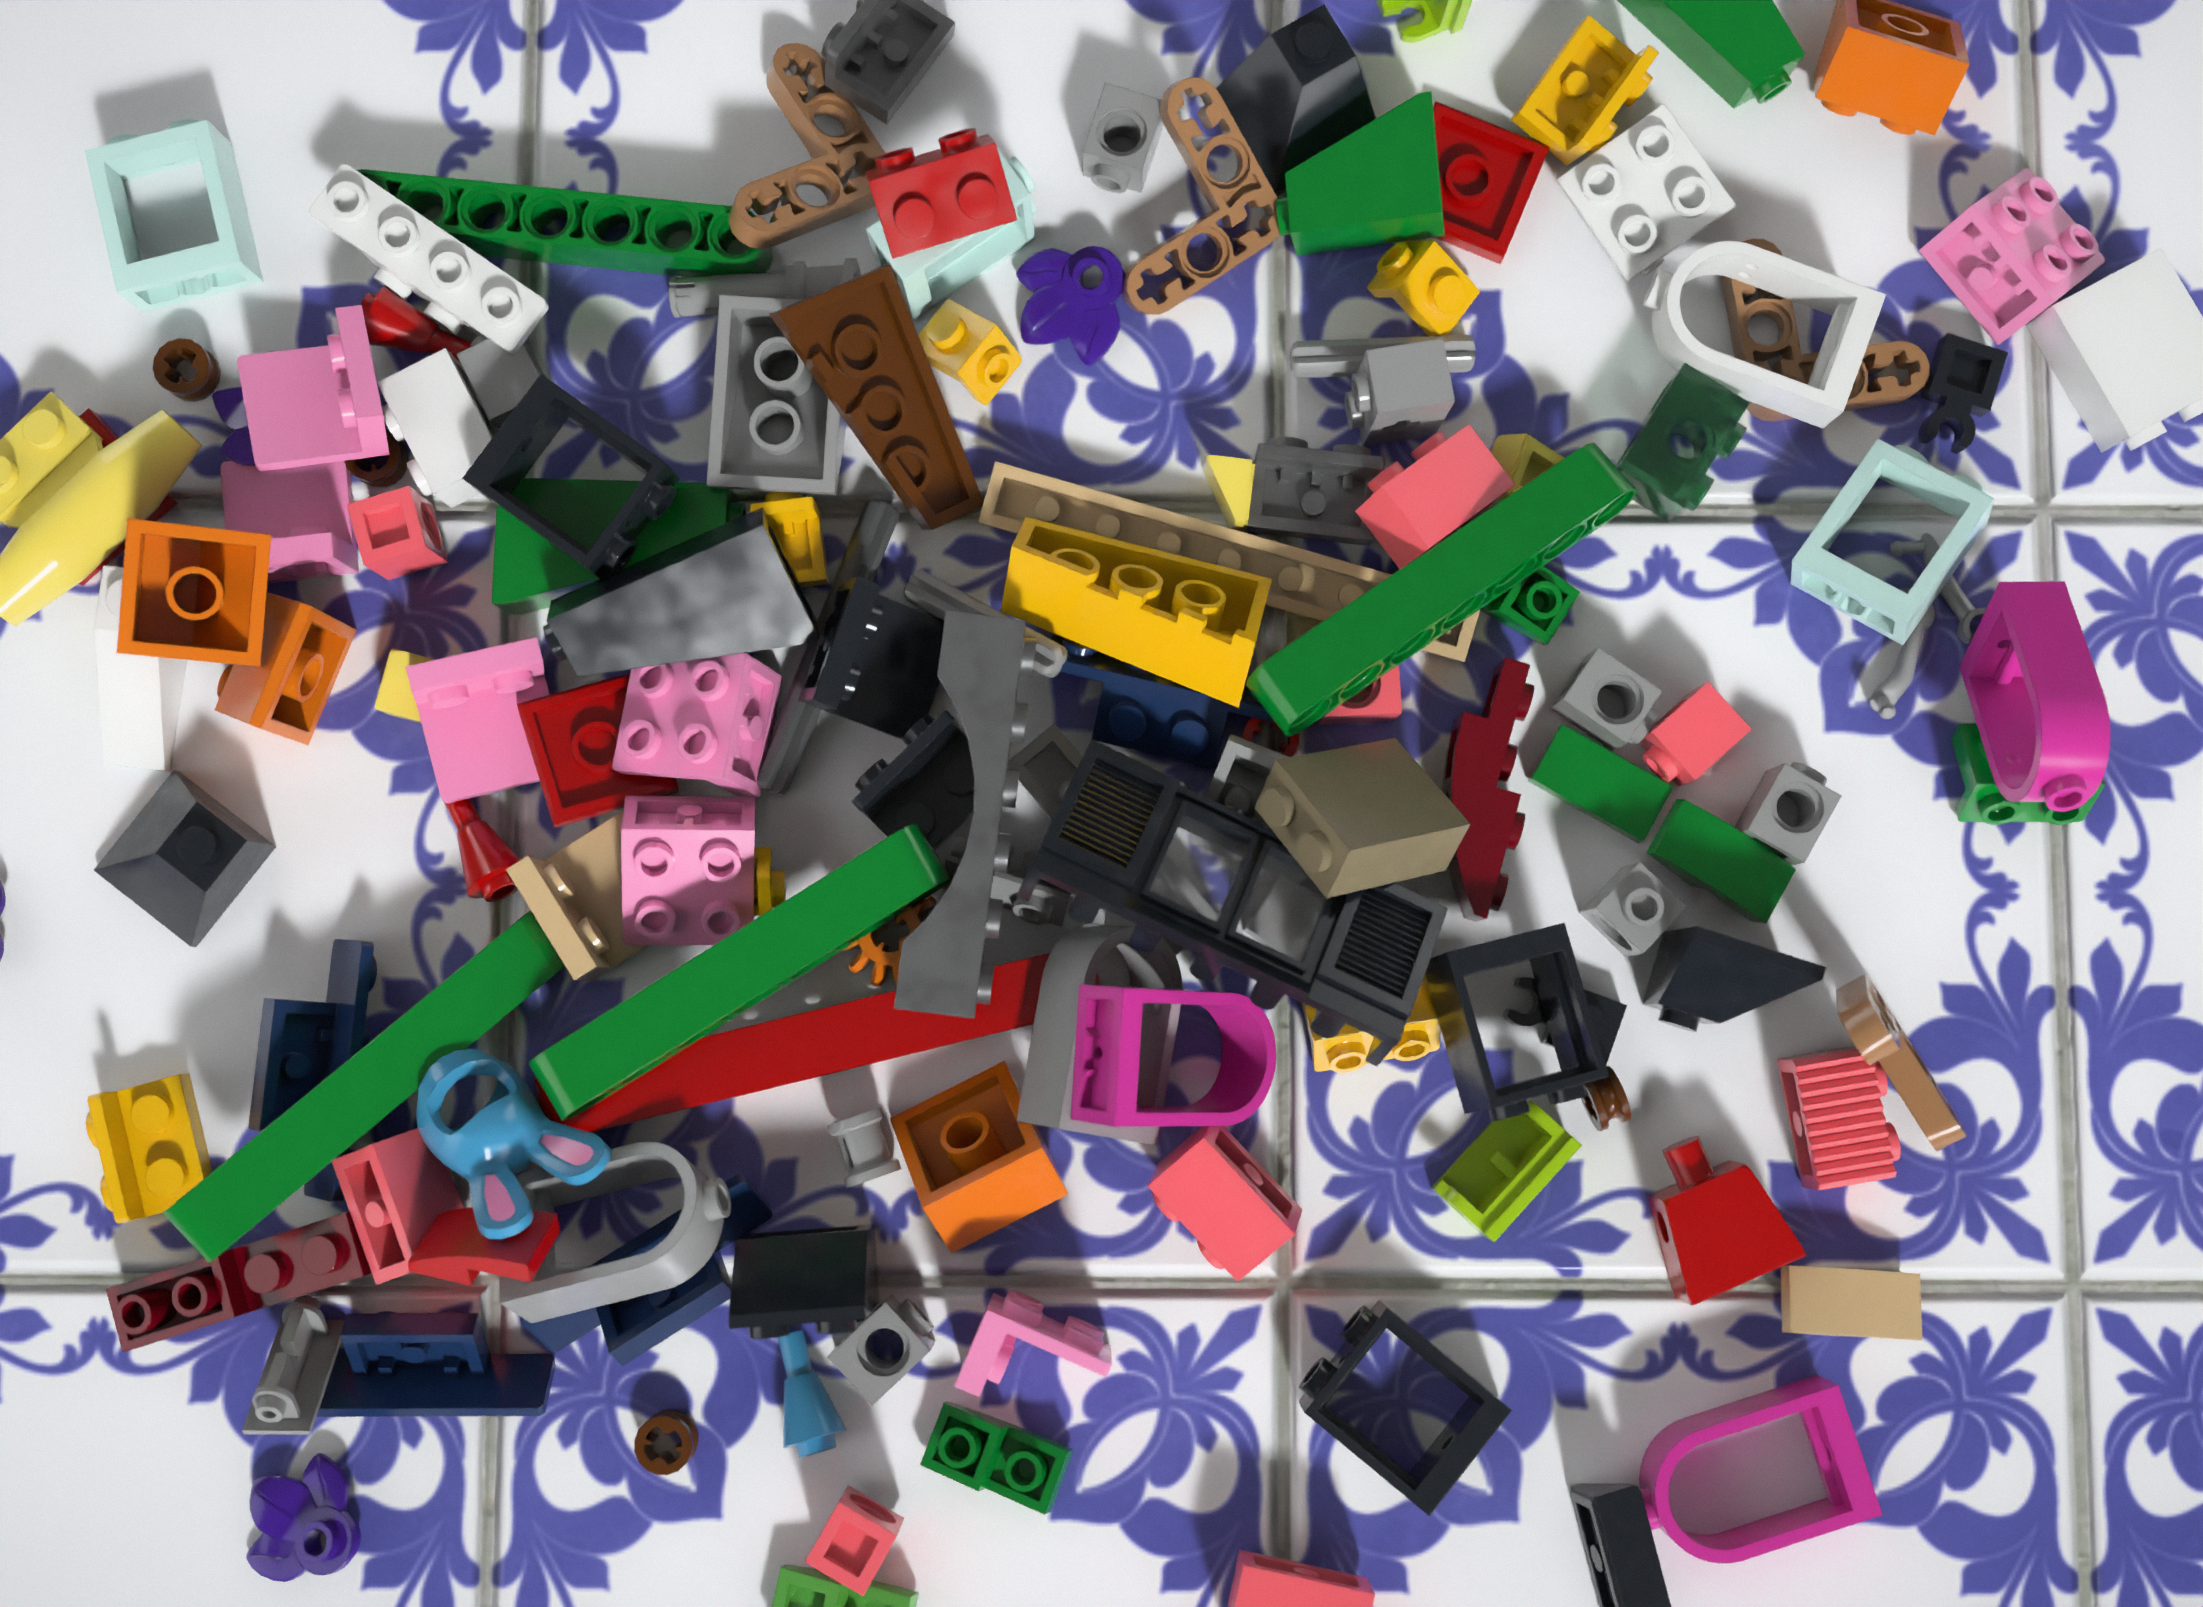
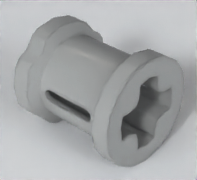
M881 1108L827 1126L829 1135L837 1137L849 1173L844 1178L846 1188L902 1169L898 1159H891L879 1122L884 1117Z

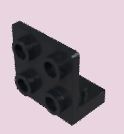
M856 576L840 581L797 701L902 740L907 731L918 720L929 713L940 683L937 675L945 621L879 595L881 585Z
M947 710L943 711L936 719L928 713L918 720L902 738L907 747L890 764L884 759H880L858 779L855 787L860 793L852 800V803L887 837L911 824L918 823L934 850L973 814L974 772L968 738L962 732L957 720Z

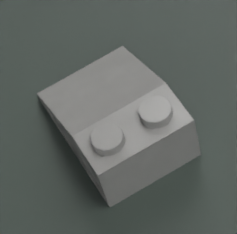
M719 295L707 486L709 488L836 495L847 423L769 315L772 312L801 301L799 299Z

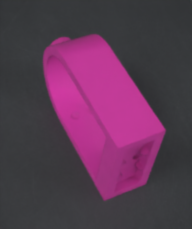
M2065 581L1999 582L1959 665L1992 776L1999 792L2008 801L2046 802L2050 810L2058 812L2070 811L2085 804L2095 794L2106 771L2110 749V719L2106 698Z
M1079 984L1070 1120L1113 1127L1229 1126L1238 1124L1250 1117L1266 1098L1276 1067L1275 1037L1269 1019L1262 1008L1254 1005L1247 996L1237 993L1193 989ZM1143 1003L1200 1005L1214 1018L1222 1041L1221 1066L1213 1086L1197 1102L1186 1106H1137Z
M1819 1375L1709 1409L1669 1424L1651 1441L1640 1466L1639 1486L1651 1530L1660 1528L1685 1552L1707 1562L1728 1564L1744 1561L1883 1515L1839 1385ZM1798 1412L1800 1413L1828 1496L1827 1498L1715 1534H1695L1678 1526L1669 1504V1483L1677 1463L1687 1452L1703 1443Z

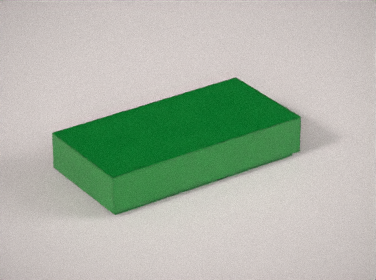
M1563 724L1557 727L1528 779L1530 783L1637 843L1645 840L1674 787Z

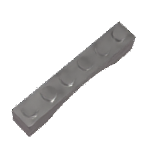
M946 610L937 676L955 705L968 738L974 772L973 819L965 853L949 888L927 919L902 942L894 1009L974 1018L977 1003L990 1005L995 965L982 964L985 938L998 939L1003 900L991 898L994 872L1007 874L1012 834L999 833L1002 807L1015 808L1020 769L1008 768L1011 741L1024 743L1028 704L1016 702L1019 676L1032 678L1037 643L1036 638L1024 637L1026 620Z

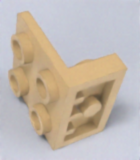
M623 811L546 860L528 855L506 869L574 980L593 982L649 946L627 945L623 942L621 864Z

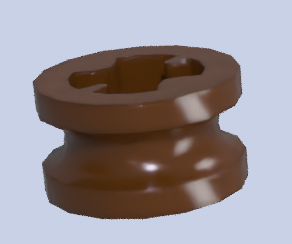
M178 338L165 343L156 353L152 367L155 379L161 387L184 401L195 402L207 398L215 391L220 382L221 370L216 358L201 345L190 339ZM184 359L190 362L197 371L195 377L190 381L183 378L181 372L176 369Z
M386 430L390 455H385L388 457V460L381 469L372 464L371 471H367L370 465L367 458L344 461L347 469L356 478L374 488H386L396 484L404 476L408 468L409 456L405 446L401 441L398 442L388 430Z
M1606 1066L1609 1077L1585 1083L1588 1096L1581 1098L1591 1122L1598 1131L1608 1129L1611 1119L1617 1118L1622 1123L1631 1120V1109L1619 1078L1610 1066Z
M665 1409L655 1413L639 1428L634 1439V1452L638 1462L647 1471L656 1475H670L679 1471L694 1456L699 1445V1432L696 1424L686 1413L677 1409ZM659 1427L664 1434L671 1433L674 1430L679 1434L681 1441L674 1449L681 1452L680 1456L674 1458L668 1450L660 1454L655 1452L652 1443L659 1435L653 1433L654 1428Z

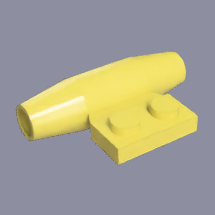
M50 391L0 439V522L10 528L18 529L0 553V617L10 624L17 626L82 582L126 539L127 518L146 520L160 506L202 447V444L166 411L161 409L103 448L101 442L103 438L63 400Z

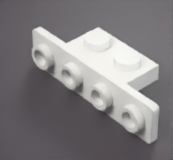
M343 164L339 167L309 208V214L316 221L360 250L379 269L373 277L382 286L388 287L404 300H407L410 294L413 293L429 305L424 310V313L453 335H456L462 327L475 337L482 334L508 353L515 354L548 311V303L541 296L348 164Z

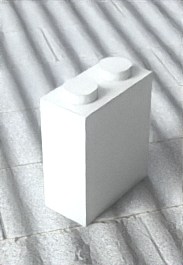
M2162 248L2052 305L2026 325L2101 453L2125 441L2129 450L2132 451L2167 432L2162 420L2177 412L2184 422L2203 413V316Z

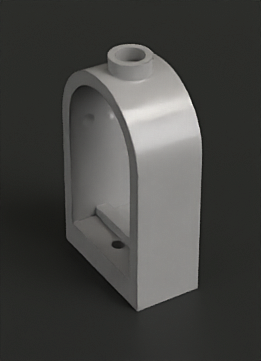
M1106 910L1104 924L1078 926L1066 933L1057 942L1046 961L1042 975L1017 1121L1151 1145L1158 1144L1161 1126L1113 1127L1070 1119L1079 984L1094 985L1102 961L1114 947H1117L1126 961L1130 976V986L1182 989L1179 963L1172 948L1163 937H1161L1152 952L1139 951L1129 942L1136 924ZM1143 1003L1137 1106H1164L1181 1004Z
M638 1142L611 1149L610 1161L605 1169L596 1178L582 1185H569L543 1168L526 1171L515 1176L526 1194L532 1209L554 1213V1207L665 1178L682 1179L684 1204L681 1215L670 1234L656 1247L636 1256L555 1276V1249L553 1243L531 1283L499 1276V1303L528 1322L535 1323L666 1290L682 1284L694 1276L707 1263L718 1245L723 1230L724 1218L728 1217L731 1212V1200L725 1182L721 1178L710 1180L677 1150L657 1142Z

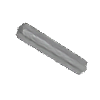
M1469 335L1296 341L1292 344L1290 350V368L1292 375L1296 378L1352 376V374L1358 373L1366 350L1444 338L1450 373L1468 372L1472 370L1475 364L1476 352L1474 339Z
M923 570L915 571L904 588V597L907 601L944 621L946 610L1010 618ZM1026 626L1024 637L1037 639L1033 670L1048 678L1057 676L1067 659L1068 653L1066 648Z

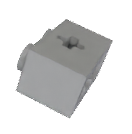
M1444 338L1366 350L1358 373L1352 374V391L1345 392V411L1349 428L1351 430L1359 428L1362 446L1364 447L1434 435L1438 432L1455 402Z

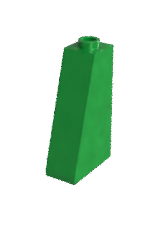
M1617 0L1733 109L1753 98H1756L1759 104L1767 102L1783 92L1792 83L1789 77L1805 55L1773 0Z
M523 478L512 495L590 550L641 481ZM677 482L674 486L677 492L673 503L658 520L653 521L649 519L635 538L638 541L637 549L624 568L746 515L745 503H738V497L732 489L709 488L707 483ZM497 506L492 604L508 615H522L549 608L551 600L599 580L598 577Z

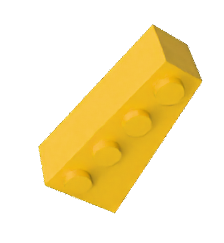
M1025 517L1011 547L1000 612L1019 620H1026L1029 624L1239 708L1272 579Z

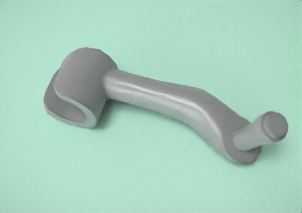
M1924 533L1922 534V540L1893 541V543H1890V554L1897 557L1902 556V554L1922 553L1926 568L1940 547L1932 535ZM1952 575L1940 594L1960 620L1957 626L1959 639L1964 644H1969L1972 635L1969 628L1970 622L1974 618L1982 619L1987 608L1976 609Z
M1909 588L1899 589L1906 594L1910 591ZM1932 604L1904 645H1902L1891 674L1871 695L1870 707L1879 712L1883 719L1894 717L1896 713L1894 705L1913 680L1924 631L1929 629L1935 618V610Z

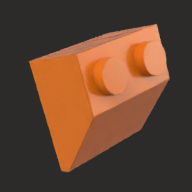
M1837 0L1814 73L1815 98L1820 99L1821 104L1826 109L1839 115L1855 116L1858 111L1881 118L1880 122L1883 126L1900 134L1913 135L1916 130L1935 135L1970 65L1960 22L1889 0Z
M127 518L117 653L260 667L271 535Z
M267 592L260 667L237 664L228 665L218 682L217 695L219 700L214 710L259 729L309 745L357 630L310 605Z
M1005 1061L890 1118L921 1206L951 1254L1068 1195L1037 1125L1017 1121L1021 1092Z

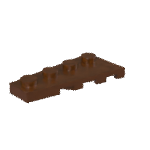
M891 265L871 270L769 314L922 530H934L983 506V498Z

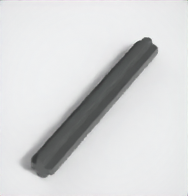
M876 499L868 500L865 503L817 620L819 639L840 581L856 576L871 582L874 581L900 516L898 509L892 505ZM819 639L807 645L770 736L767 756L757 778L759 787L774 794L785 795L789 791L821 712V709L797 701Z

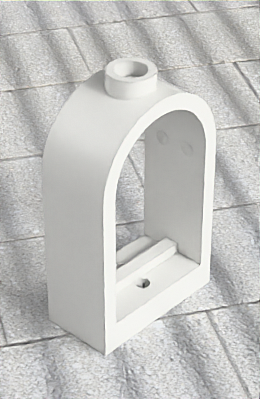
M1721 241L1708 244L1691 253L1683 260L1673 274L1658 268L1649 285L1643 305L1653 308L1652 333L1655 343L1666 362L1678 373L1699 383L1823 429L1844 412L1886 294L1748 243ZM1705 275L1726 276L1832 315L1808 384L1713 350L1699 342L1688 330L1682 318L1680 295L1683 284Z

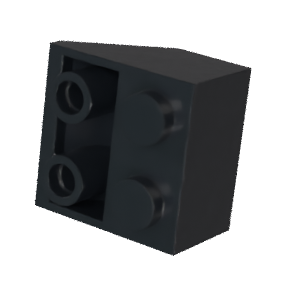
M874 1224L747 1233L736 1239L729 1306V1329L748 1328L749 1338L751 1339L786 1336L790 1334V1327L805 1323H816V1333L818 1334L854 1331L857 1329L856 1323L866 1319L879 1303Z

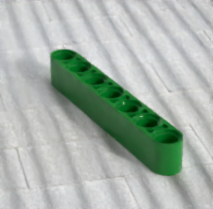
M368 169L357 170L422 216L428 209L443 205L441 214L431 222L484 257L681 277L766 273L773 259L772 248L757 249L751 247L748 251L736 255L726 252L728 245L732 240L736 239L729 226V213L732 206ZM749 210L748 214L751 217H755L756 215ZM495 212H505L504 219L498 226L492 229H482L484 221L489 215ZM556 218L568 219L566 226L561 232L550 236L543 235L544 229L550 221ZM617 224L630 225L628 233L622 239L615 242L604 241L605 235L611 227ZM679 230L692 232L690 240L685 245L679 248L665 247L667 239L674 232Z
M1596 443L1586 444L1269 657L1249 676L1246 682L1247 688L1286 736H1292L1301 732L1606 524L1632 501L1637 489Z
M918 823L911 824L885 838L533 1058L528 1064L561 1120H568L594 1106L948 884L952 878Z
M529 910L163 1212L164 1216L208 1263L222 1254L418 1090L427 1071L438 1059L451 1052L467 1049L565 966L532 911Z

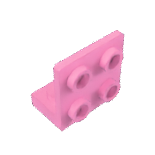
M2028 168L2023 169L1978 200L1918 250L1997 345L2009 338L2105 263V258L2099 252L2098 243L2093 234L2087 228L2076 224L2058 203V196L2054 188L2045 179L2035 176Z
M362 305L335 308L340 334L327 335V346L248 354L237 358L253 457L256 468L259 471L390 455Z
M226 461L221 464L225 529L271 535L267 583L359 573L357 542L347 504L353 502L351 472L347 469L344 461L269 471H259L256 466H245L233 461Z
M537 637L405 667L443 802L452 803L539 781L517 709L518 703L550 695Z
M747 653L631 669L612 764L613 769L619 773L629 775L708 780L737 796L760 798L762 788L757 784V778L767 756L782 676Z
M625 797L621 825L623 942L625 944L715 945L754 921L755 797Z
M1009 1290L1006 1298L993 1293L962 1363L954 1386L980 1397L986 1380L999 1385L1014 1351L1016 1338L1107 1377L1112 1366L1111 1345L1102 1339L1104 1331L1087 1321L1068 1316L1066 1323L1063 1324L1043 1315L1042 1311L1045 1305L1028 1295L1015 1290Z

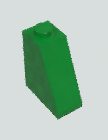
M1431 92L1418 93L1285 173L1287 196L1276 199L1277 220L1280 236L1291 235L1296 256L1445 236Z

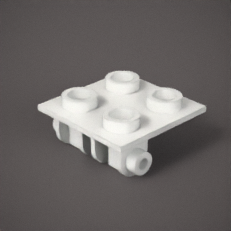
M1665 104L1659 106L1557 179L1627 281H1630L1640 273L1645 276L1664 262L1663 257L1736 207L1732 198Z

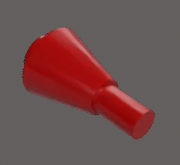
M383 286L376 295L370 292L367 293L360 304L363 309L369 345L424 354L436 353L446 348L459 362L457 354L471 347L470 341L439 329L437 323L386 286Z
M471 798L452 803L444 802L458 830L457 840L468 896L471 898H484L486 902H496L514 894L518 889L506 869L521 859L486 821L481 820Z

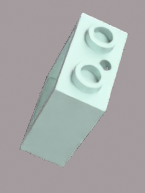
M179 120L170 124L167 130L143 136L120 135L111 138L107 145L85 150L116 292L143 312L264 282L232 144L208 120ZM201 161L219 241L141 260L124 180Z
M998 149L1017 215V221L892 259L880 220L866 229L877 268L891 265L913 321L1035 239L1033 215L1037 213L1030 193L1035 190V186L1027 170L1015 156L1006 160Z
M1877 439L1793 558L1791 585L1897 643L1904 645L1988 524L1994 498L1986 494L1985 489L1972 478L1961 474L1950 476L1929 465L1926 458L1913 448L1905 445L1893 447ZM1878 478L1959 519L1908 594L1828 552V549Z

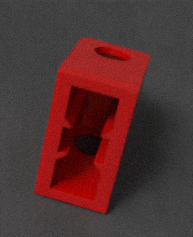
M1699 1136L1681 1140L1662 1150L1676 1183L1649 1196V1204L1675 1298L1693 1306L1806 1256L1802 1245L1752 1170L1745 1163L1730 1160L1712 1167Z

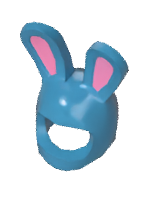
M477 1049L454 1051L441 1057L429 1068L419 1086L416 1120L422 1140L444 1165L464 1177L470 1183L471 1202L478 1230L488 1239H503L514 1236L531 1224L534 1217L533 1210L515 1176L521 1174L532 1162L569 1185L577 1186L586 1184L596 1178L610 1161L611 1148L600 1137L590 1132L550 1121L543 1113L527 1083L510 1064ZM472 1075H485L496 1078L497 1084L493 1095L475 1116L463 1124L450 1129L444 1124L440 1110L446 1093L458 1080Z

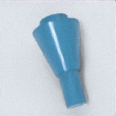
M803 1330L778 1337L787 1379L784 1380L783 1448L796 1446L799 1458L836 1448L835 1434L847 1431L817 1372L812 1370Z

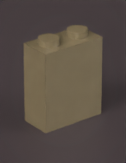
M1396 738L1277 759L1255 805L1256 811L1326 898L1446 871L1470 826L1468 820Z

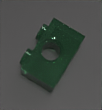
M1684 363L1668 381L1615 465L1637 489L1636 495L1632 500L1667 522L1684 507L1693 512L1714 482L1713 478L1706 475L1716 456H1719L1726 460L1744 435L1747 427L1738 421L1750 402L1687 363ZM1670 435H1681L1688 439L1693 446L1694 457L1683 458L1678 456L1670 446Z

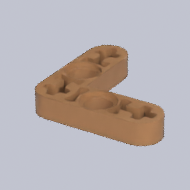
M790 43L777 49L766 75V85L775 102L813 159L750 182L740 188L729 213V226L732 234L740 242L752 248L765 249L774 247L875 206L865 172L877 168L875 158L886 153L854 104L825 86V61L816 50L804 44ZM789 70L793 75L788 76L786 71ZM804 75L807 78L806 84L800 76ZM822 115L830 116L843 126L845 133L840 136L827 135L816 126L814 118ZM853 169H855L860 176L849 180ZM847 182L845 189L843 190L842 184H845ZM805 184L815 186L825 194L828 203L818 207L809 205L798 196L796 188ZM780 200L782 206L777 208V205ZM750 208L758 215L773 212L770 222L767 223L762 216L751 217L748 214Z
M1189 77L1173 83L1164 92L1160 101V115L1165 128L1212 210L1133 261L1124 270L1125 277L1121 295L1129 308L1140 314L1159 315L1169 311L1271 244L1280 235L1276 211V199L1278 198L1220 93L1211 82L1203 78ZM1183 91L1189 98L1200 95L1203 99L1204 106L1197 113L1205 130L1214 128L1218 124L1222 131L1220 135L1203 140L1196 149L1191 139L1203 135L1202 131L1193 118L1182 121L1177 112L1184 105V100L1181 96ZM1218 145L1230 148L1235 153L1238 161L1235 175L1225 183L1213 179L1207 169L1208 155ZM1246 204L1251 208L1263 207L1266 216L1259 221L1260 228L1262 229L1260 234L1256 230H1245L1230 239L1223 229L1216 224L1222 218L1223 227L1232 228L1247 217L1244 208ZM1199 234L1211 237L1217 247V258L1214 264L1204 271L1193 268L1186 256L1190 240ZM1231 241L1238 246V250L1234 253ZM1171 252L1174 266L1188 280L1187 284L1182 286L1180 277H1171L1157 288L1158 294L1161 297L1157 302L1152 297L1140 298L1137 290L1144 284L1140 274L1145 270L1149 275H1159L1173 267L1165 259V255Z
M1752 238L1743 241L1744 243L1783 256L1773 243L1765 239ZM1721 276L1735 358L1755 365L1754 361H1761L1763 363L1756 366L1769 370L1767 360L1782 355L1783 359H1779L1771 367V371L1808 384L1819 352L1801 354L1792 301L1757 288L1759 300L1745 305L1744 302H1747L1756 292L1755 287L1726 276ZM1756 315H1765L1771 318L1779 330L1777 342L1771 345H1761L1755 342L1748 332L1749 319ZM1907 341L1868 345L1844 411L1893 405L1909 399L1926 384L1930 375V364L1926 354L1917 345ZM1893 360L1897 369L1908 370L1909 377L1901 382L1900 386L1897 378L1894 376L1876 378L1868 385V374L1881 372ZM1742 399L1745 408L1760 420L1780 421L1794 419L1788 415Z
M1867 974L1836 989L1837 1013L1849 1037L1869 1065L1877 1061L1880 1063L1933 1148L1939 1151L1967 1137L1966 1131L1951 1105Z

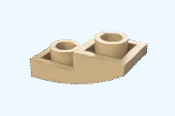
M1788 1265L1781 1267L1783 1333L1923 1340L1920 1274Z

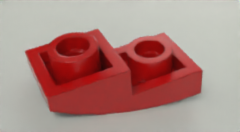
M473 1207L439 1213L407 1263L409 1272L472 1286L480 1271L531 1283L560 1233L557 1214L533 1210V1220L523 1231L503 1239H488L478 1230Z

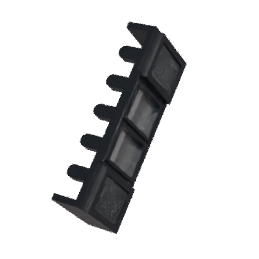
M1091 739L1017 894L1018 897L1029 901L1039 879L1045 880L1076 895L1069 909V914L1078 922L1084 924L1092 923L1099 909L1104 908L1136 924L1129 942L1139 951L1152 952L1163 936L1196 952L1190 966V972L1198 979L1204 981L1214 980L1224 965L1256 981L1250 1000L1254 1005L1262 1009H1274L1284 995L1317 1009L1310 1028L1321 1037L1334 1038L1345 1024L1374 1036L1365 1061L1375 1066H1378L1400 1042L1448 911L1447 907L1396 883L1326 898L1270 827L1251 819L1246 812L1237 807L1221 805L1192 791L1184 782Z

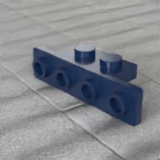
M1058 635L1051 637V640L1064 646L1068 653L1067 659L1062 665L1061 673L1104 682L1092 739L1095 741L1215 769L1228 712L1275 722L1247 688L1246 682L1238 708Z
M344 939L334 940L326 1002L264 998L248 1129L264 1130L369 1043L370 1030L368 1022L365 1020L368 993L374 987L377 977V963L373 956V942ZM351 1146L336 1158L351 1153ZM332 1162L304 1184V1194L306 1196L329 1202H342L345 1197Z
M737 1174L725 1181L731 1200V1212L728 1217L724 1218L723 1230L718 1245L707 1263L690 1279L666 1290L535 1323H530L520 1317L521 1324L550 1352L560 1351L601 1325L609 1354L624 1366L730 1299L732 1283L720 1250L769 1220L773 1215L771 1208L743 1174ZM682 1209L589 1267L636 1256L656 1247L673 1230Z
M391 1311L347 1313L340 1333L346 1354H337L317 1417L541 1416L546 1411L556 1364L552 1354H490L479 1313H462L458 1311H445L442 1313H395Z

